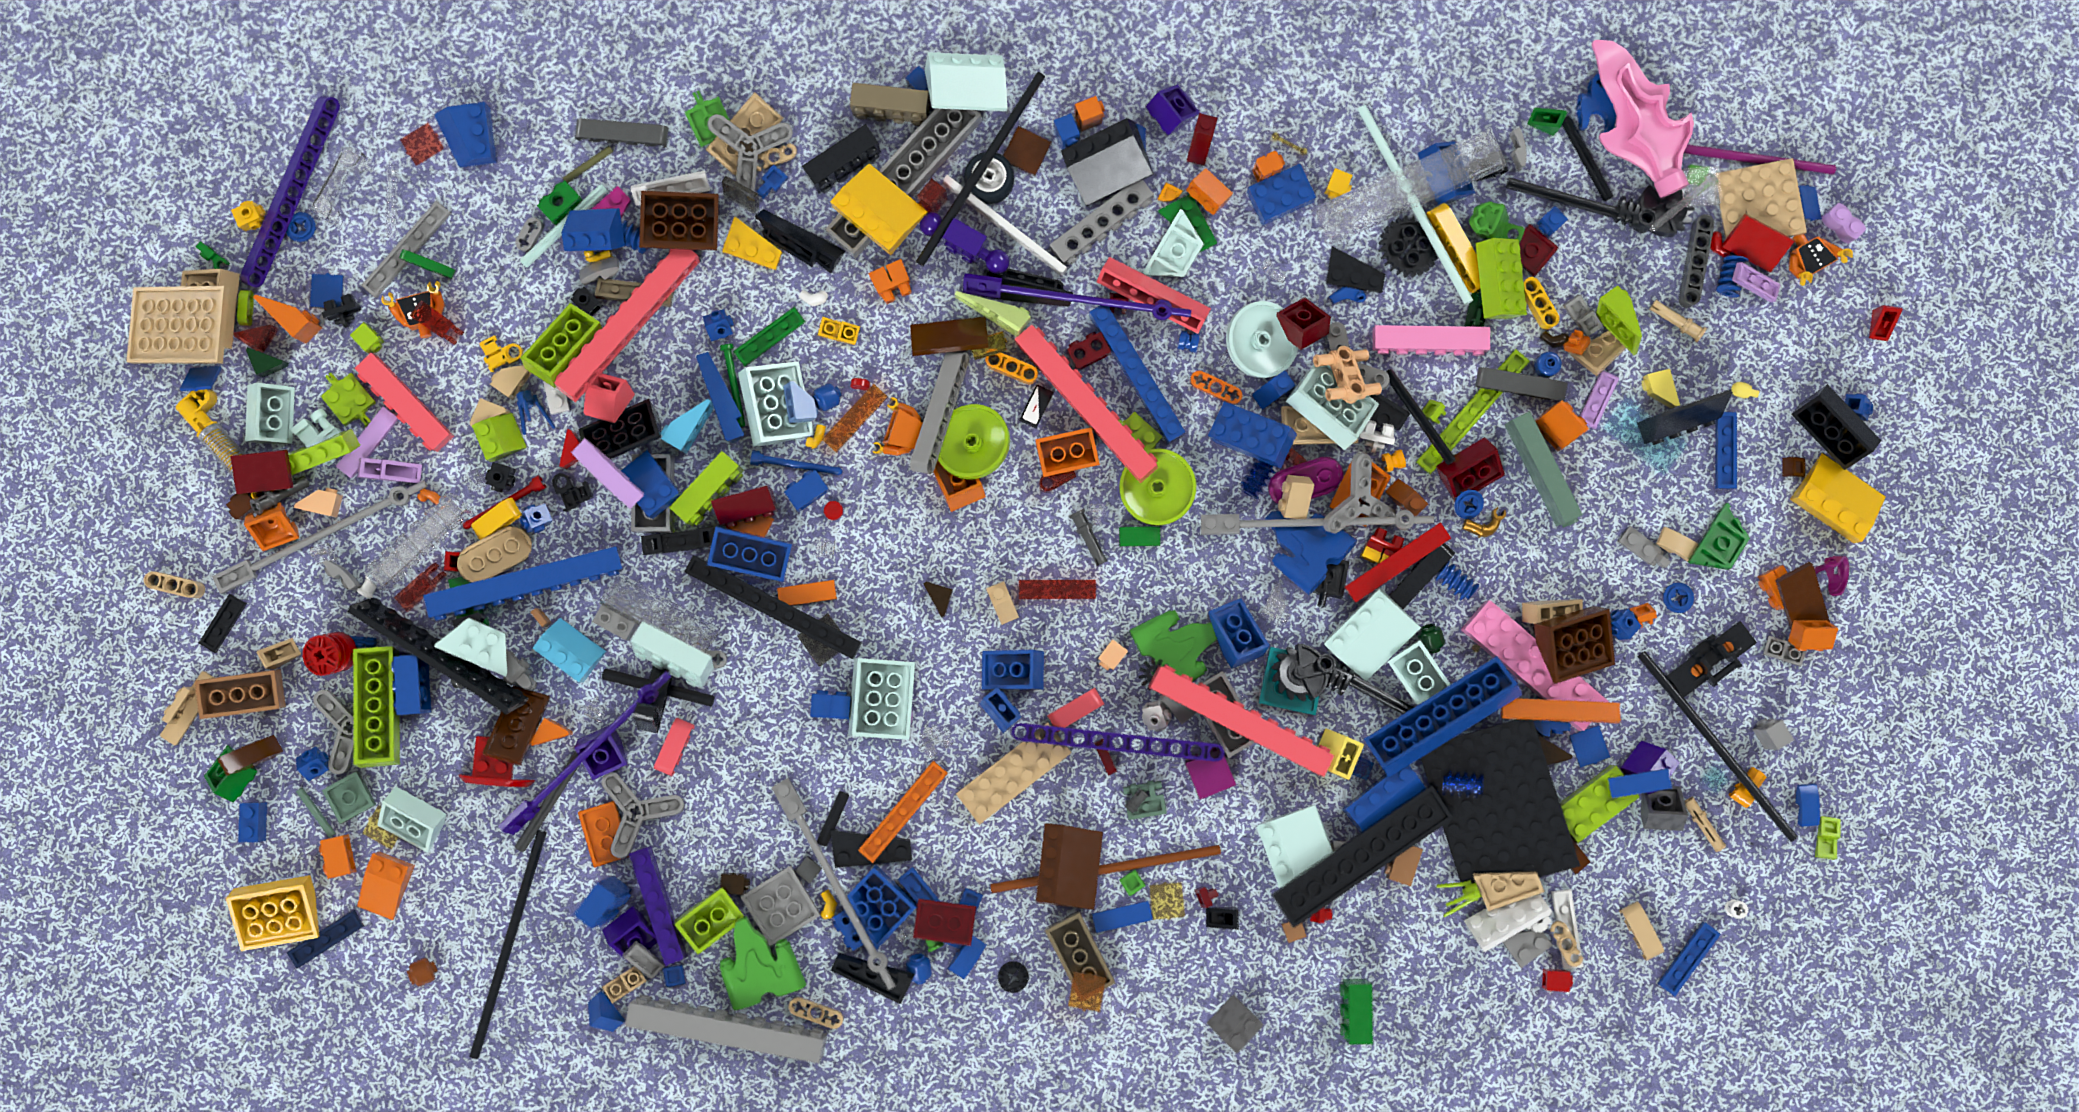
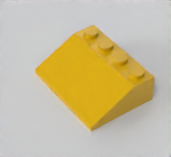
M870 163L845 184L830 201L832 207L889 255L895 252L928 213V211Z
M1821 453L1790 500L1854 544L1862 542L1871 530L1886 497Z
M310 875L233 888L226 897L241 951L319 937L316 895Z

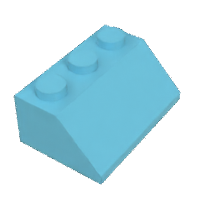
M561 618L542 634L532 648L581 683H584L607 652Z

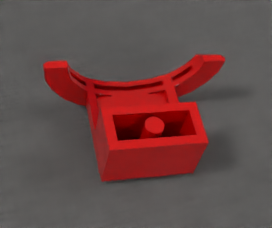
M476 736L472 775H458L465 783L479 785L529 787L535 782V780L513 779V763L483 755V750L490 736Z

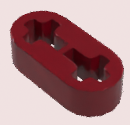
M1103 738L1095 741L1094 744L1096 746L1102 745ZM1097 749L1108 776L1116 773L1117 770L1108 750Z

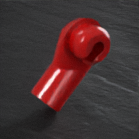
M1714 231L1710 249L1722 257L1729 256L1731 252L1722 247V234L1719 231Z

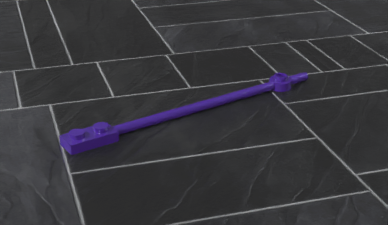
M967 273L963 277V293L1001 298V294L1004 292L1152 312L1154 317L1159 320H1166L1171 315L1191 317V310L1174 308L1167 300H1158L1152 305L1002 285V278Z
M665 671L653 684H647L640 688L637 693L638 698L532 801L524 800L498 825L500 830L512 835L519 832L541 810L539 804L634 713L637 702L650 704L656 700L659 694L658 689L671 678L670 673Z

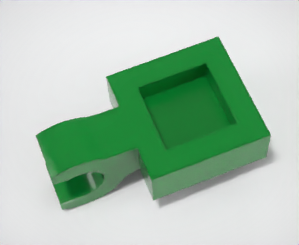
M200 241L195 246L201 251L199 253L201 257L207 261H210V259L213 261L214 269H220L221 263L230 265L228 260L222 258L207 244Z

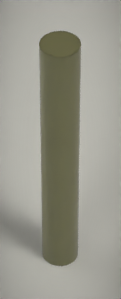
M610 146L606 147L565 175L563 180L567 183L571 182L613 153V150Z

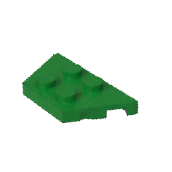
M1726 502L1722 506L1688 560V563L1729 570L1733 567L1750 537L1742 528L1738 517L1735 518L1729 508L1731 506L1729 503Z

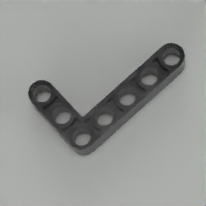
M653 666L648 684H653L665 671L669 672V670L665 668L658 669ZM672 675L658 689L659 694L654 702L650 704L637 702L633 720L638 730L658 733L673 678Z

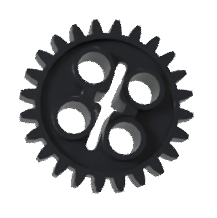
M1407 216L1402 220L1399 217L1395 222L1391 221L1389 226L1383 229L1385 232L1380 235L1383 240L1378 242L1383 247L1378 251L1384 252L1381 259L1387 260L1384 264L1385 266L1391 265L1390 271L1396 269V275L1403 272L1404 278L1410 273L1411 278L1416 276V273L1418 276H1421L1423 271L1426 273L1430 270L1429 267L1432 268L1435 265L1433 261H1436L1439 257L1435 255L1436 252L1419 221H1415V216L1411 217L1410 220ZM1404 230L1408 231L1411 237H1407ZM1416 234H1419V238L1413 243V245L1410 247V250L1403 256L1402 260H1400V255L1406 250V248L1409 246V243L1415 238ZM1419 242H1423L1426 249H1422L1419 246ZM1393 245H1397L1400 249V252L1396 251L1393 248ZM1408 256L1414 259V263L1408 260Z

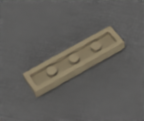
M598 278L595 297L624 302L631 297L633 290L636 287H640L643 283ZM674 292L662 303V306H672Z

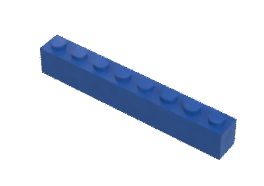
M1100 305L1089 312L1090 319L1098 332L1102 333L1111 353L1167 444L1183 436L1186 431L1110 308Z

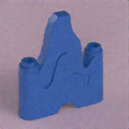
M1271 511L1265 520L1292 518H1284L1281 512ZM1315 513L1310 519L1325 518V516L1321 513ZM1323 526L1271 527L1278 544L1291 556L1277 553L1272 562L1287 578L1307 595H1310L1325 580L1328 571L1326 566L1328 564L1338 565L1354 548L1358 540L1343 529L1337 533H1330Z

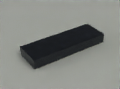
M229 594L198 643L217 653L247 603Z

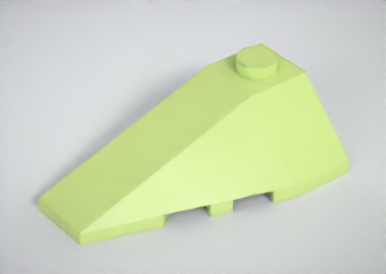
M959 291L955 293V298L1015 337L1025 330L1031 320L1030 312L1023 307L1017 308L1013 305Z

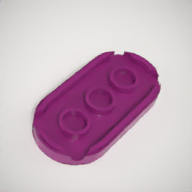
M1319 457L1277 472L1269 482L1268 492L1275 503H1279L1283 496L1282 485L1286 481L1287 475L1310 477L1314 483L1311 499L1329 494L1339 487L1338 485L1343 479V469L1335 459Z

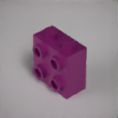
M1213 747L1210 750V756L1212 758L1219 756V749ZM1225 756L1216 762L1188 759V762L1184 763L1200 800L1236 785Z

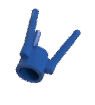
M530 390L521 391L516 394L523 435H526L523 409L525 410L527 420L531 421L529 408L534 406L533 403L537 405L550 426L555 429L554 423L538 401L537 395H532Z

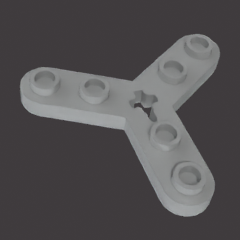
M715 114L707 121L708 129L738 152L735 188L741 195H750L755 189L758 154L788 141L793 133L792 128L787 123H778L749 136L722 115ZM740 141L745 144L752 143L751 148L753 151L745 152V146L740 144Z
M1340 322L1330 324L1328 334L1330 351L1337 350L1340 346L1349 347L1345 326ZM1357 362L1365 384L1378 382L1381 384L1382 390L1388 387L1390 378L1387 372Z
M1359 452L1353 456L1351 462V494L1326 515L1323 520V527L1326 531L1330 533L1339 532L1361 513L1367 517L1396 516L1393 508L1371 495L1372 461L1368 454ZM1359 498H1361V500L1366 503L1360 504V502L1358 501Z
M321 690L314 695V705L338 729L329 759V770L334 774H343L349 770L354 755V728L352 732L346 729L349 726V722L354 724V716L332 692Z
M610 772L602 778L603 788L624 813L611 845V853L617 858L623 859L629 856L643 821L678 815L685 807L684 800L677 795L640 801L616 773ZM636 807H639L638 810L641 812V814L636 815L634 817V822H632L633 813L631 812V809H636Z

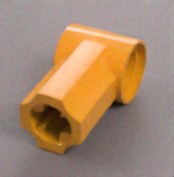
M1751 767L1746 773L1758 788L1767 778L1764 773L1754 767ZM1741 782L1737 783L1734 786L1736 787L1734 791L1729 793V797L1744 808H1748L1755 799Z

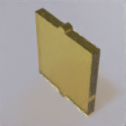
M1001 331L988 335L989 348L971 350L974 360L1007 351V339L1004 332Z
M378 805L372 817L368 818L369 822L363 834L392 850L399 837L377 826L381 806Z
M1164 882V884L1150 885L1153 920L1165 918L1170 920L1175 917H1185L1181 882L1169 884Z

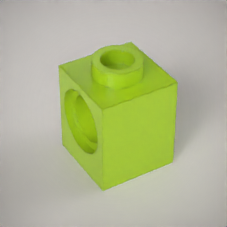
M364 322L350 334L356 343L369 354L380 351L382 348L381 344L385 342L380 336H377V333L370 325Z

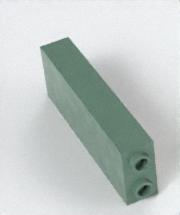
M1529 411L1504 424L1555 525H1562L1564 528L1578 522V517L1583 514L1531 412Z

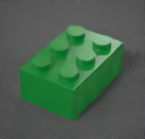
M1343 979V984L1339 986L1340 996H1343V1004H1340V1016H1343V1024H1340V1034L1349 1045H1373L1372 984L1367 979Z

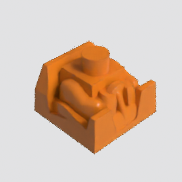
M281 502L277 504L276 508L266 509L262 514L256 515V517L253 513H249L245 517L244 526L262 551L299 539L298 528L294 521L291 522L289 517L286 516L285 508Z

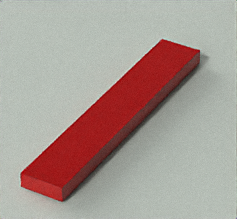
M1440 522L1344 588L1356 603L1450 540L1451 536Z

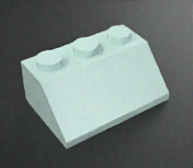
M253 383L247 386L245 442L292 444L293 432L291 428L293 427L295 387L265 383Z
M1419 639L1388 661L1417 705L1451 685Z
M395 787L382 801L377 826L428 853L444 825L446 813L414 797L407 791Z

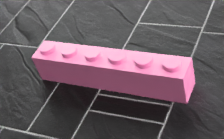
M1375 325L1373 327V351H1377V354L1381 355L1389 354V351H1397L1398 355H1406L1410 351L1416 352V355H1426L1427 352H1435V355H1446V352H1454V355L1462 356L1465 355V352H1473V356H1483L1484 353L1490 350V327Z

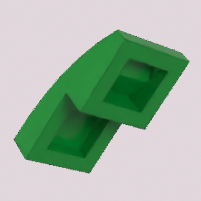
M1119 527V547L1160 546V527Z

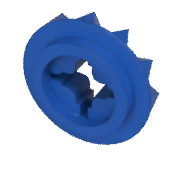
M294 213L286 233L289 238L296 242H308V239L314 237V232L317 230L316 221L307 213ZM295 223L300 225H303L305 223L304 228H306L307 231L305 232L300 230L298 232L299 228Z
M1467 489L1464 492L1460 491V495L1455 497V504H1453L1455 513L1463 519L1476 517L1484 506L1482 495L1476 490ZM1470 501L1474 506H1466L1463 502Z
M1673 583L1666 587L1663 593V603L1673 613H1684L1694 603L1693 591L1684 583ZM1676 592L1678 593V595H1685V597H1683V599L1680 600V604L1678 603V601L1671 600L1673 597L1676 596Z

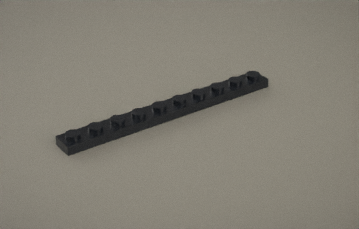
M694 555L684 571L686 574L853 660L862 644L861 641L717 567L707 565V562Z

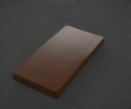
M985 316L910 325L913 356L989 348Z
M1807 562L1775 580L1790 630L1794 620H1827L1830 622L1816 572L1811 562Z
M513 685L512 688L520 690L523 695L528 697L525 705L508 714L501 711L483 750V755L521 766L549 703L550 696Z

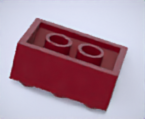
M1486 437L1455 454L1456 460L1452 464L1447 465L1444 461L1436 466L1439 477L1454 502L1455 497L1460 495V491L1464 492L1467 489L1479 491L1505 476L1498 450Z
M767 485L711 500L719 524L726 526V528L735 527L737 522L744 521V523L756 521L755 518L763 516V518L772 517L774 512H778L773 489Z

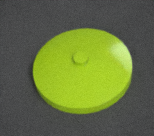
M969 404L953 410L938 461L946 471L962 479H978L991 474L1003 463L1009 451L1010 433L1007 424L995 410L984 405Z
M1159 448L1146 450L1148 454L1152 453L1158 460L1156 463L1158 469L1142 483H1139L1125 467L1119 482L1122 503L1135 519L1145 524L1159 526L1173 523L1186 514L1196 495L1194 472L1188 462L1173 451Z

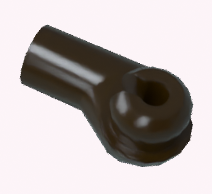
M1545 330L1539 338L1550 347L1557 348L1563 347L1568 341L1569 335L1561 333V335L1552 336Z

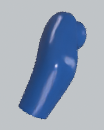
M1341 287L1328 296L1333 304L1344 299H1350L1358 303L1366 300V294L1363 290L1351 287Z

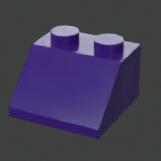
M1178 84L1159 91L1145 106L1149 114L1155 118L1167 135L1177 132L1200 113Z
M608 726L578 739L574 747L577 754L579 755ZM616 730L582 762L592 780L628 764L622 740Z
M1641 740L1619 769L1626 775L1668 768L1671 776L1681 762L1666 749ZM1657 791L1646 792V793L1649 795V794H1652V793L1657 792Z
M634 906L602 929L608 946L622 957L635 941L648 950L658 943L652 926Z

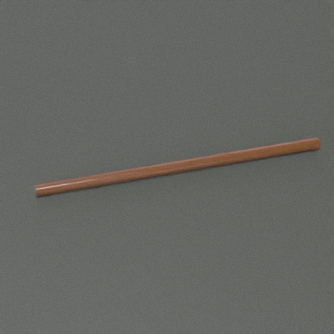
M1219 845L1103 864L1099 865L1098 875L1220 855L1221 850ZM1039 876L990 884L991 892L998 893L1037 886Z

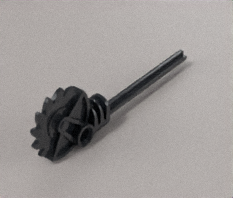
M1508 177L1506 183L1507 189L1611 217L1614 219V223H1618L1621 220V224L1626 225L1628 222V226L1634 228L1638 233L1650 231L1661 237H1674L1677 234V230L1684 231L1685 227L1683 224L1693 221L1688 215L1695 210V207H1689L1691 196L1684 197V189L1660 198L1656 189L1651 184L1642 192L1635 204H1633L1632 198L1626 202V197L1621 196L1617 207L1511 177Z
M1297 644L1295 649L1287 647V654H1277L1276 657L1280 661L1271 667V669L1277 670L1272 681H1279V693L1286 690L1290 700H1293L1294 696H1296L1301 701H1306L1307 695L1310 701H1312L1329 685H1332V691L1338 688V694L1343 695L1347 687L1351 686L1402 714L1414 708L1355 676L1354 670L1350 669L1347 671L1345 665L1340 668V663L1335 661L1334 657L1330 654L1321 655L1316 649L1305 644ZM1321 661L1326 664L1327 669L1321 666Z

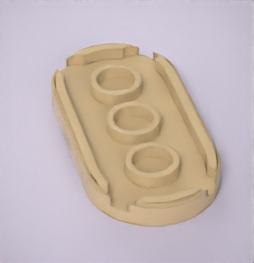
M512 526L502 528L463 549L457 561L458 572L462 578L471 583L496 577L524 562L529 557L532 546L531 538L521 528Z

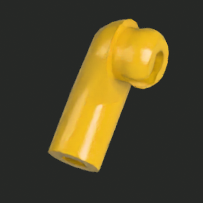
M594 250L584 251L585 260L588 262H597L613 257L611 250L595 254Z
M817 424L814 438L807 437L805 445L811 447V449L817 448L823 441L826 426Z
M828 889L820 894L825 901L824 909L821 911V917L825 920L834 916L837 902Z

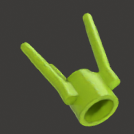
M1469 880L1466 882L1436 885L1437 888L1465 886L1462 889L1464 896L1446 903V906H1451L1463 900L1466 901L1443 915L1444 917L1455 913L1482 897L1476 882L1472 883Z

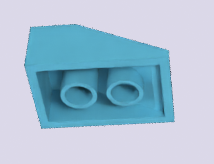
M706 399L673 420L669 426L666 425L661 432V435H663L661 439L687 454L714 409L712 401Z

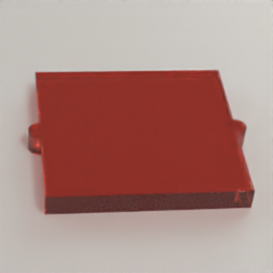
M429 123L400 139L407 150L406 154L410 155L416 166L445 149L438 139L439 135L433 131Z

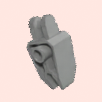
M506 650L507 675L503 679L511 686L515 684L523 689L534 691L537 683L530 676L533 672L531 669L528 670L530 664L523 658L519 660L513 652Z

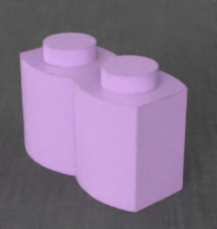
M1840 203L1831 207L1821 217L1823 223L1829 229L1834 230L1837 237L1847 244L1856 240L1866 230L1862 221L1853 217L1850 210Z

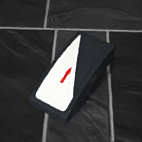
M1036 384L1019 421L1037 429L1054 392Z

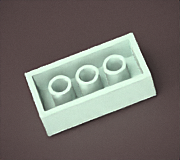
M643 621L630 641L637 658L643 661L645 659L651 661L652 665L658 669L665 668L669 670L672 676L676 678L682 677L686 679L688 684L694 687L697 685L703 687L714 668L712 656Z

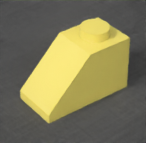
M1670 369L1643 376L1641 384L1643 390L1647 391L1648 396L1671 409L1680 406Z

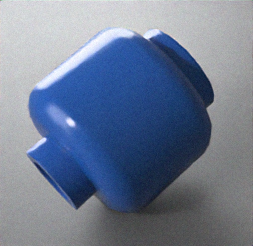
M1544 352L1534 362L1535 372L1544 378L1554 376L1561 369V358L1554 352Z
M827 383L815 389L812 397L818 410L828 411L840 404V397L842 395L837 386L834 387L832 384Z
M913 954L906 961V971L915 974L912 982H915V984H924L932 976L930 959L924 954Z

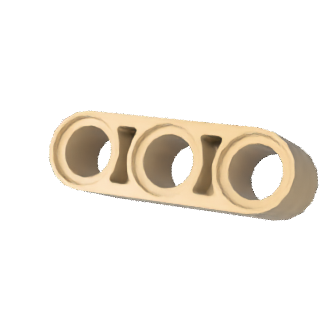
M153 571L148 572L144 577V584L150 589L187 598H201L205 593V586L198 581ZM158 576L159 582L155 585L154 580ZM177 581V587L174 590L173 583ZM195 585L196 591L192 594L191 588Z
M1638 901L1619 910L1620 914L1622 913L1626 919L1624 922L1629 931H1632L1633 939L1638 949L1641 948L1644 954L1642 957L1646 961L1664 952V948Z

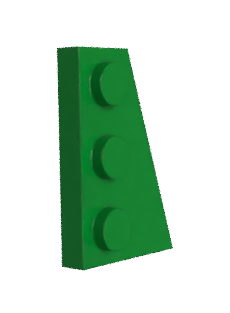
M1190 194L1157 211L1172 224L1179 210H1183L1204 243L1200 253L1217 244L1196 201Z

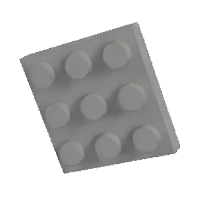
M792 866L787 867L740 896L770 947L821 916Z

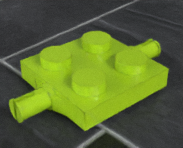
M332 372L328 373L329 376L326 375L325 378L332 386L321 395V398L344 426L360 419L365 427H367L371 420L367 417L366 413L376 403L375 400L352 373L341 380H337Z
M1135 411L1128 419L1124 421L1118 420L1122 426L1126 424L1133 432L1131 436L1135 440L1139 439L1144 444L1145 451L1155 449L1156 444L1163 438Z

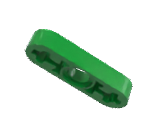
M402 249L399 255V259L450 279H453L456 271L451 267Z

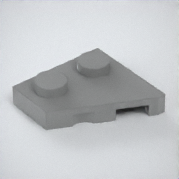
M1534 931L1519 932L1502 942L1520 968H1523L1553 946L1544 932Z

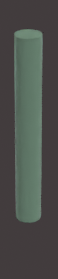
M303 787L298 789L296 793L329 838L333 837L336 834L314 802Z

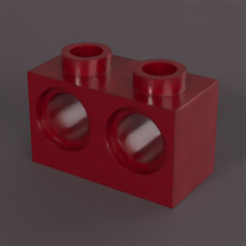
M1092 332L1085 336V340L1081 342L1077 340L1068 345L1067 354L1078 371L1111 355V350L1101 332L1097 334ZM1093 342H1099L1102 345V348L1100 350H1094L1092 349L1091 344ZM1081 350L1085 353V356L1082 359H1077L1074 353Z

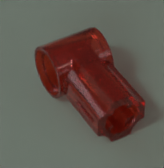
M1074 471L1047 477L1042 476L1039 480V489L1044 493H1050L1077 476ZM1049 479L1052 481L1053 486L1045 488L1042 485V481Z

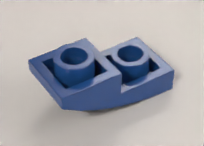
M1817 784L1797 785L1795 803L1799 805L1797 824L1801 827L1819 825L1820 800Z
M972 936L971 946L963 945L961 950L956 952L947 969L960 978L965 979L987 944Z

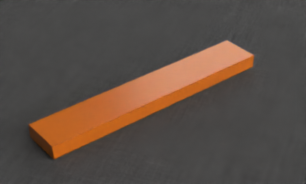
M1515 699L1501 708V719L1620 723V703Z
M932 761L858 851L874 863L946 777L948 772Z

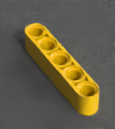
M1442 203L1428 211L1426 215L1467 290L1474 293L1480 289L1477 254L1449 205Z

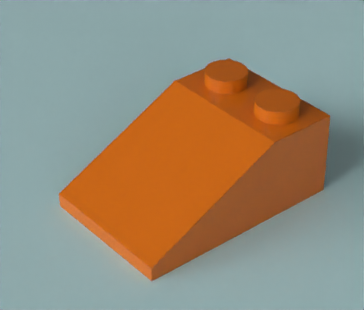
M256 294L253 296L293 338L307 344L322 329L318 324L320 320L313 313L310 314L305 309L302 311L296 307Z
M937 460L933 473L951 512L986 497L979 478H958L946 471Z
M380 851L372 853L365 870L357 907L394 920L415 865Z

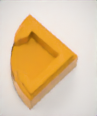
M1166 182L1157 200L1163 202L1173 201L1182 194L1183 190Z

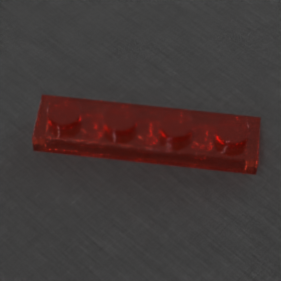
M1019 580V600L1096 599V580Z

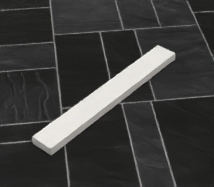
M948 175L943 179L944 186L958 196L963 186ZM972 193L965 201L967 204L1060 276L1065 274L1067 271L1065 265Z

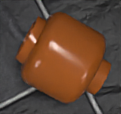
M424 957L411 963L409 970L406 972L411 984L421 987L435 980V973L438 972L434 961L430 962Z

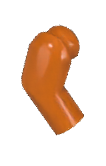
M428 489L420 490V493L417 495L420 501L426 502L429 499L439 508L446 502L436 492Z

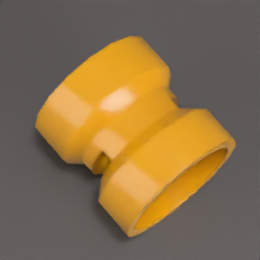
M1401 449L1394 451L1392 454L1385 453L1381 456L1382 462L1386 461L1387 464L1384 467L1386 472L1393 471L1394 467L1399 469L1406 467L1405 457Z

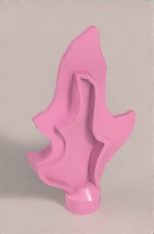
M1594 40L1592 48L1597 60L1600 81L1613 104L1617 116L1615 128L1609 132L1601 133L1599 135L1600 142L1610 153L1641 168L1653 180L1660 198H1664L1688 186L1689 182L1681 167L1683 153L1693 132L1694 122L1692 113L1679 120L1668 118L1666 104L1670 94V84L1657 85L1650 82L1631 54L1614 41Z

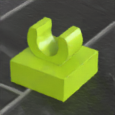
M1431 399L1422 410L1429 421L1437 424L1440 423L1438 420L1440 414L1446 415L1444 411L1445 406L1441 402Z

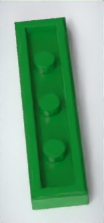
M793 307L733 352L743 366L746 367L806 323V321L797 309Z

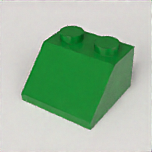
M227 745L219 757L234 751V749ZM216 759L204 777L215 795L234 803L242 795L247 784L255 778L257 770L255 767L227 776Z

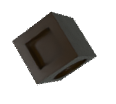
M724 872L721 874L720 888L723 887L727 894L744 895L746 890L750 888V878H747V874L744 873L737 875L736 873Z

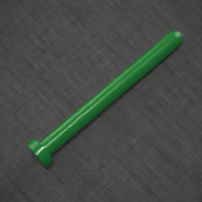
M724 344L720 346V351H724L732 397L742 415L737 421L740 427H745L731 352L734 347L733 344Z

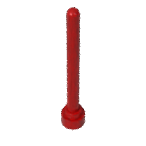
M537 475L531 479L532 481L529 482L528 486L505 499L513 498L516 502L533 491L540 492L546 489L547 486L542 484L541 481L543 479L540 475ZM497 504L493 505L492 507L486 509L480 514L464 522L463 528H471V524L473 522H475L477 519H479L481 516H483Z

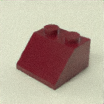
M1305 297L1276 314L1288 341L1300 350L1329 334L1331 316Z

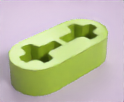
M240 290L237 321L240 326L252 325L254 293L252 290Z

